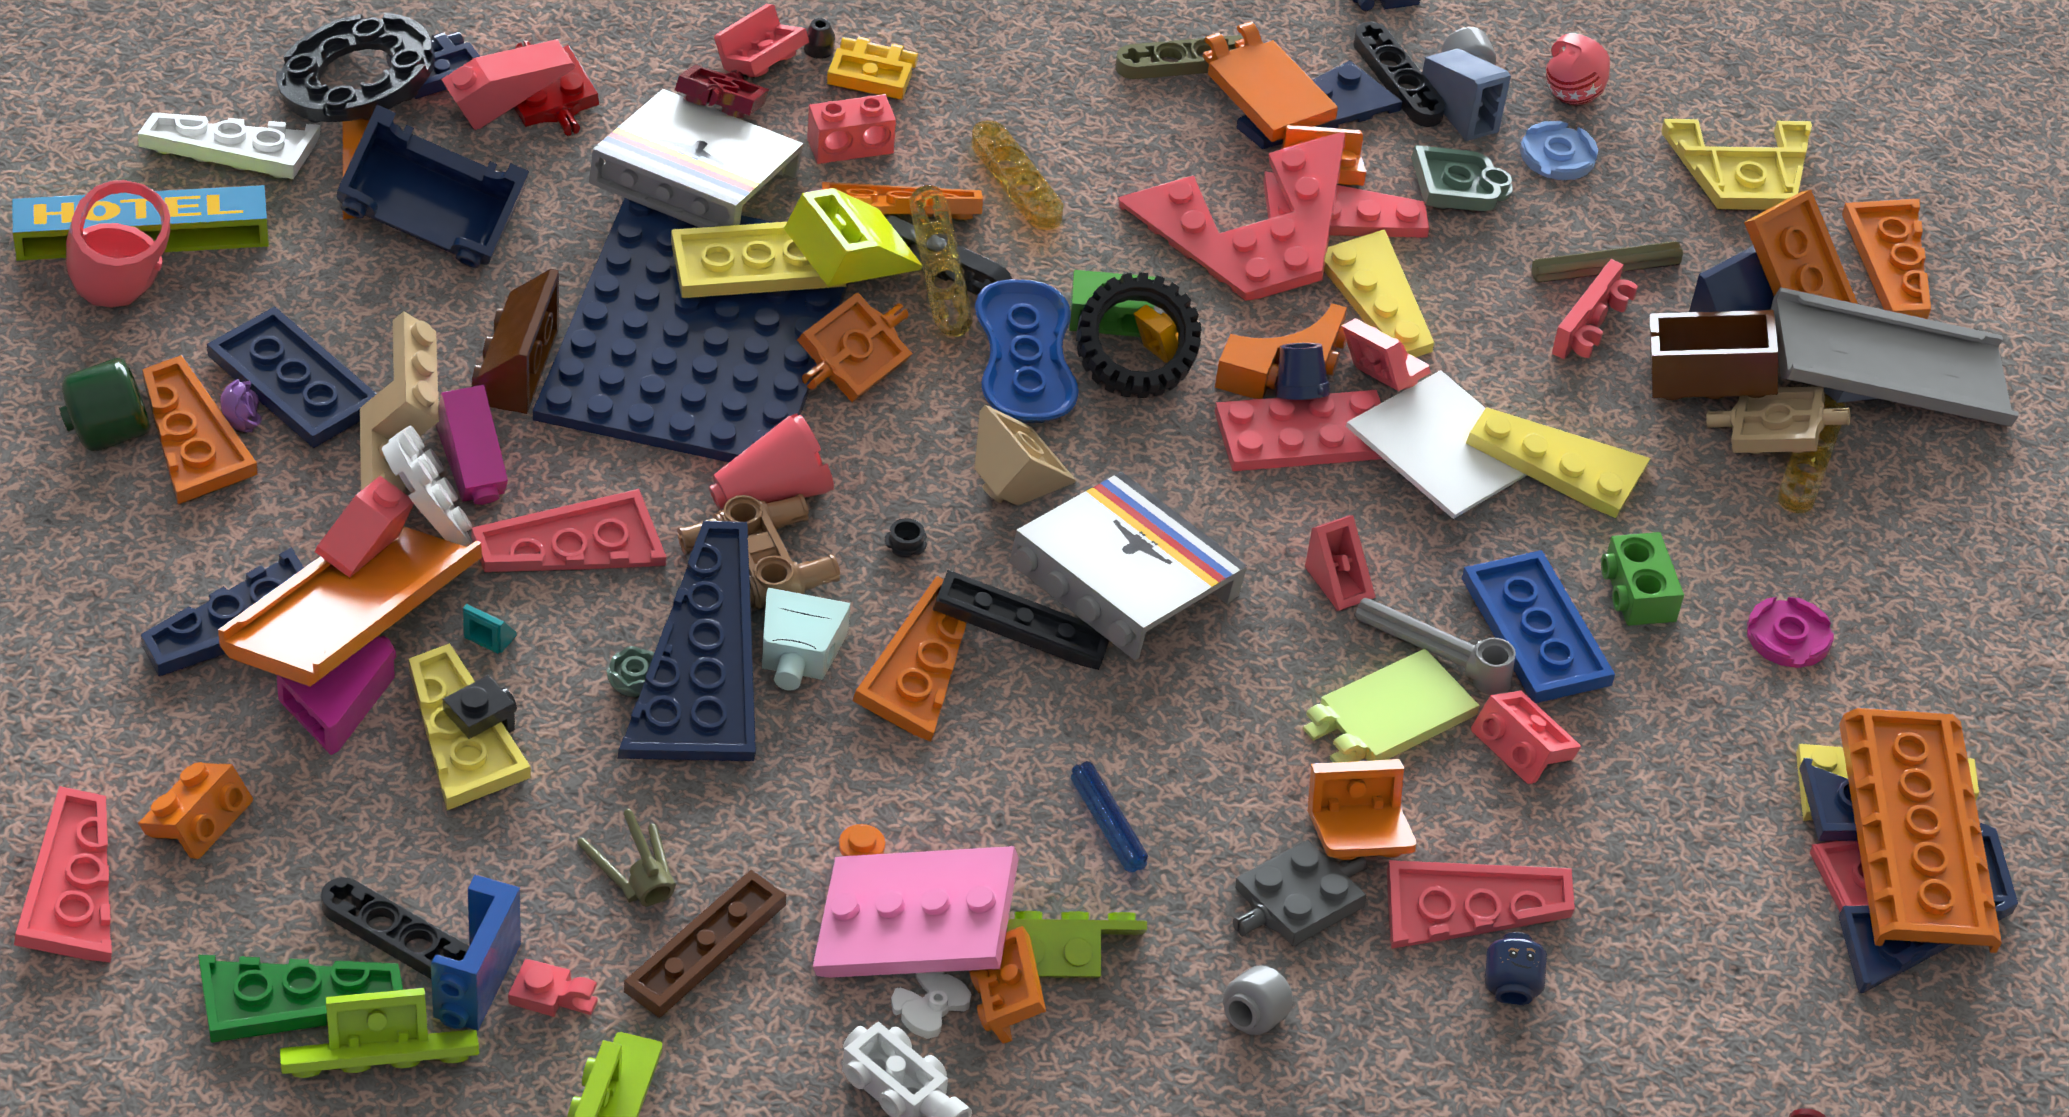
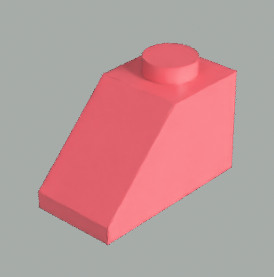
M382 476L377 477L355 495L317 545L315 553L349 578L352 577L399 537L414 503L408 495L399 490L395 485L388 482Z

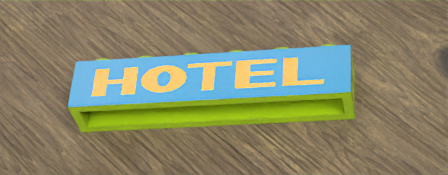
M265 185L155 191L165 201L170 213V234L164 252L269 247ZM130 193L111 194L95 202L87 214L83 227L84 229L97 224L119 223L139 229L150 236L153 241L157 239L162 229L161 217L154 205L142 196ZM85 195L12 199L13 239L16 261L66 258V240L71 220L79 201Z

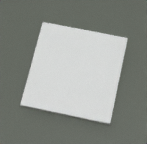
M1441 370L1418 382L1415 386L1400 392L1353 418L1346 424V427L1453 519L1527 476L1466 444L1470 431L1485 410V407Z

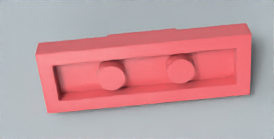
M1610 259L1558 326L1552 350L1553 355L1565 359L1573 349L1579 356L1590 358L1593 346H1599L1601 343L1603 331L1599 327L1607 315L1609 308L1607 303L1612 309L1625 312L1628 300L1635 299L1638 286L1632 281L1620 280L1624 264Z

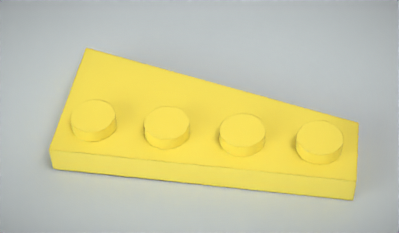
M1385 229L1328 247L1325 255L1324 272L1364 322L1371 327L1377 328L1380 332L1398 339L1404 345L1407 353L1414 357L1433 352V338Z

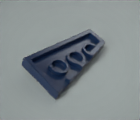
M1350 60L1313 79L1315 84L1338 106L1337 118L1335 120L1315 127L1337 129L1339 124L1354 120L1358 122L1372 119L1373 115L1386 111L1389 114L1401 111L1403 101ZM1247 115L1238 118L1236 128L1261 149L1283 144L1284 138L1271 142Z
M292 547L280 553L279 561L269 567L264 568L260 565L247 572L246 580L227 590L223 586L209 594V601L196 609L187 607L142 633V647L158 676L160 677L226 654L219 645L218 629L304 569Z

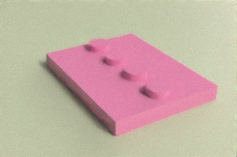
M1015 847L835 857L813 962V969L816 975L833 978L1000 969L1019 860Z

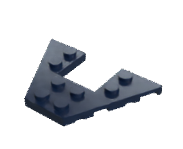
M1803 758L1799 770L1818 841H1858L1848 779L1813 766V759ZM1980 823L1997 919L2000 921L2013 914L2018 905V900L1997 830L1994 827ZM1869 905L1843 906L1838 916L1859 993H1865L1955 945L1885 940L1882 946H1875Z

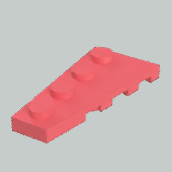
M1265 171L1263 183L1268 219L1290 213L1291 210L1274 173ZM1337 185L1336 201L1329 235L1365 236L1385 229L1388 237H1428L1429 223L1424 201Z
M59 786L15 933V946L84 960L111 963L112 945L110 939L111 917L108 890L109 865L107 863L108 836L105 795Z
M1389 860L1387 867L1391 949L1571 918L1575 909L1572 868Z

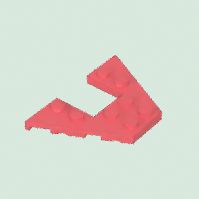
M1344 131L1269 153V164L1291 210L1290 213L1219 233L1194 175L1118 197L1119 207L1122 210L1126 209L1145 223L1154 234L1161 235L1168 240L1169 245L1188 259L1192 258L1219 282L1229 285L1232 291L1245 301L1268 297L1322 281L1325 255L1329 243L1330 225L1336 201L1337 184L1340 178L1343 148H1345Z

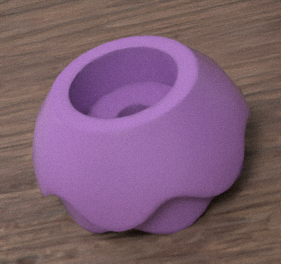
M238 379L229 384L221 394L222 413L233 429L245 433L252 432L262 420L256 411L259 405V398L254 391L250 390V381L240 382Z

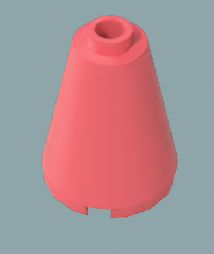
M796 413L785 418L713 475L714 484L709 486V491L716 506L721 510L724 508L725 503L735 496H752L757 500L765 501L767 504L791 498L797 494H802L804 498L826 494L834 489V482L828 464H822L818 453L821 451V448L805 419Z

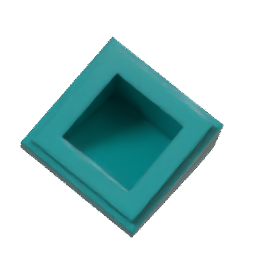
M468 604L463 607L464 638L498 654L502 653L517 636V632L504 621Z

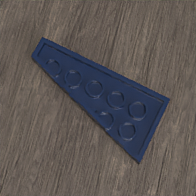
M703 521L683 580L677 590L668 620H666L647 671L643 688L633 709L629 726L619 747L617 759L754 761L756 743L747 522Z

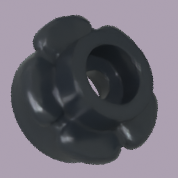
M902 518L896 520L891 525L890 532L885 536V544L888 548H892L893 554L900 557H909L913 554L920 555L927 547V542H925L927 535L920 522L910 518Z

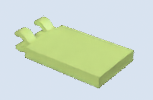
M1422 649L1323 696L1320 704L1307 710L1306 715L1313 722L1304 725L1303 730L1313 741L1336 729L1341 731L1342 735L1333 741V744L1339 750L1330 755V760L1333 763L1358 762L1364 758L1367 761L1388 760L1476 716L1480 705L1426 649Z

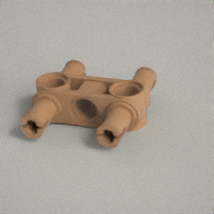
M802 494L767 504L765 501L757 500L752 496H735L725 503L723 510L717 511L713 515V519L706 520L747 522L750 606L753 609L765 610L768 588L805 594V590L840 581V568L833 554L797 564V562L791 560L776 530L790 524L809 520L808 506ZM703 522L678 528V541L685 555L692 552Z

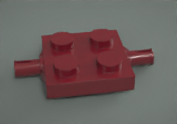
M695 64L679 75L674 91L685 94L684 99L688 102L706 106L708 103V106L716 104L722 106L721 111L736 118H744L745 114L750 116L765 104L769 89L745 81L740 71L737 74V70L725 74Z

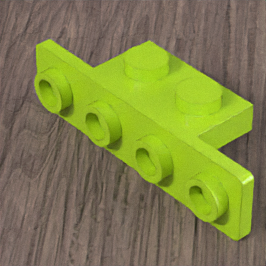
M1017 911L1014 912V919H1008L1006 930L1008 932L1023 926L1028 932L1039 977L1100 978L1101 934L1143 935L1147 931V921L1136 920V913L1111 912L1108 913V920H1089V913L1081 911L1062 912L1061 919H1042V912Z
M424 988L326 997L329 1043L281 1048L280 1060L282 1074L292 1073L294 1077L308 1078L319 1075L321 1070L341 1069L347 1073H359L370 1069L372 1065L391 1064V1066L396 1068H409L418 1065L420 1061L440 1059L444 1063H459L466 1061L469 1056L479 1055L480 1052L477 1032L474 1029L428 1034Z
M623 1032L616 1033L613 1042L603 1040L597 1057H589L586 1062L582 1076V1086H585L582 1097H573L567 1117H638L662 1053V1042Z

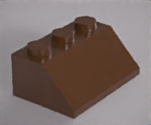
M549 269L510 291L504 308L498 307L494 319V335H487L483 347V364H476L472 376V387L484 385L489 407L528 414L559 330V270Z

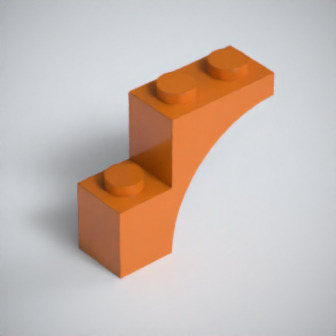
M1331 303L1327 312L1316 323L1302 331L1282 337L1251 338L1230 334L1219 359L1215 388L1253 399H1263L1267 388L1275 389V383L1278 382L1280 346L1290 343L1321 344L1326 374L1333 376L1340 356V352H1337L1336 348L1344 349L1347 343L1342 327L1347 307Z

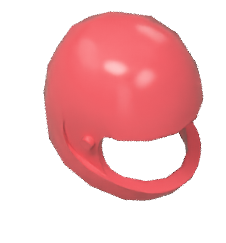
M116 180L95 186L79 201L73 214L66 240V266L77 294L92 305L110 308L130 305L152 286L158 271L162 268L163 261L161 255L166 249L170 234L169 209L158 193L144 184L127 180ZM124 192L140 195L151 202L161 217L162 225L161 232L155 241L139 229L119 223L97 224L84 229L83 227L87 214L95 202L108 195Z

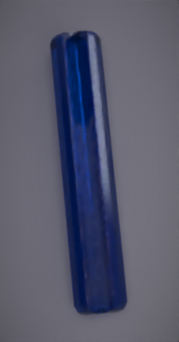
M1089 761L1081 765L1076 764L1072 768L1071 780L1124 869L1129 873L1144 869L1147 866L1148 854L1097 769Z

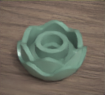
M629 646L616 653L611 659L609 668L606 670L611 686L624 696L639 697L654 652Z

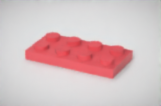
M1377 390L1330 393L1326 397L1316 399L1265 398L1216 402L1215 405L1216 419L1232 471L1383 459L1346 427L1348 421L1381 403Z

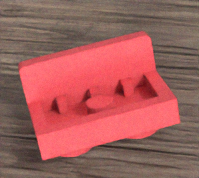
M765 4L714 36L723 68L728 72L737 70L736 73L740 71L750 78L766 74L770 66L778 61L792 58L796 55V50L809 43L806 28L780 24L773 4Z

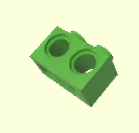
M1661 532L1611 536L1607 554H1603L1601 558V571L1604 579L1611 580L1614 608L1616 611H1622L1627 626L1677 622L1684 593Z

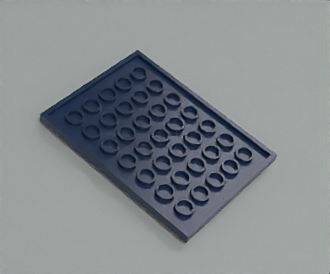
M624 198L533 408V421L730 462L788 416L796 413L801 415L810 391L807 385L812 381L811 379L804 384L802 376L817 364L797 339L803 332L842 304L849 283H846V287L682 298L671 244V230L700 227ZM741 215L740 225L775 223Z

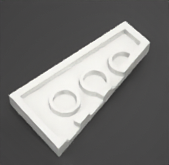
M152 113L138 133L139 147L153 149L162 154L172 153L191 157L200 162L209 161L228 165L238 170H252L270 174L276 178L294 179L320 137V125L306 124L305 130L286 129V122L269 121L268 128L245 126L244 119L228 118V120L218 122L217 124H209L206 116Z

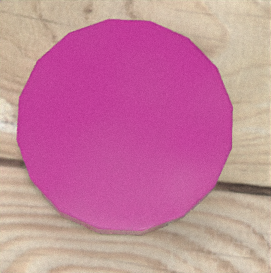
M1777 597L1765 599L1754 607L1747 622V637L1753 648L1765 659L1781 666L1801 668L1815 665L1823 660L1831 649L1834 640V632L1832 633L1830 629L1831 622L1827 615L1816 605L1796 597H1788L1787 601H1776Z

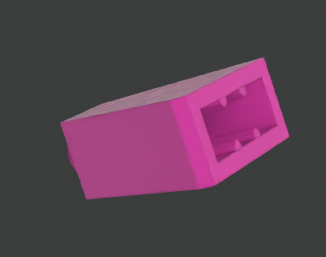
M484 385L441 392L439 422L435 425L462 502L474 500V503L477 505L492 503L500 498L499 495L505 493L508 478Z
M378 635L311 687L276 675L278 700L330 755H333L341 749L395 678V648L386 636Z

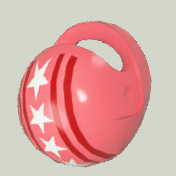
M1579 34L1562 35L1552 45L1553 58L1549 60L1546 66V83L1552 94L1566 104L1578 106L1591 103L1604 92L1610 72V57L1602 45L1589 37Z

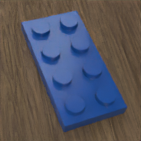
M1542 550L1464 567L1462 580L1494 637L1504 639L1514 647L1516 655L1513 670L1529 698L1534 703L1612 686L1615 677L1614 671Z

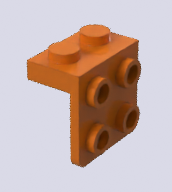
M1400 759L1311 764L1307 811L1328 856L1341 860L1378 855L1393 858L1416 851V839L1401 810L1404 767Z

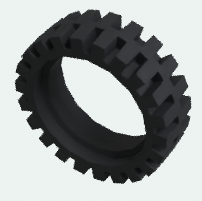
M1139 272L1137 278H1133L1132 273L1122 274L1120 280L1113 277L1107 280L1104 287L1100 285L1085 304L1076 333V341H1078L1077 352L1078 356L1083 358L1082 366L1085 371L1091 370L1092 379L1097 384L1101 381L1106 384L1105 390L1113 393L1116 389L1121 391V396L1129 398L1131 394H1137L1138 398H1147L1152 393L1154 396H1159L1166 389L1171 391L1175 388L1180 380L1183 381L1193 366L1201 342V322H1197L1199 314L1196 307H1190L1191 299L1186 293L1181 296L1178 293L1180 287L1173 282L1170 286L1164 284L1165 278L1156 275L1155 279L1151 280L1148 279L1149 273ZM1128 300L1144 301L1161 308L1177 327L1178 349L1174 357L1162 368L1149 372L1132 371L1116 364L1104 352L1099 340V324L1104 314L1116 304Z

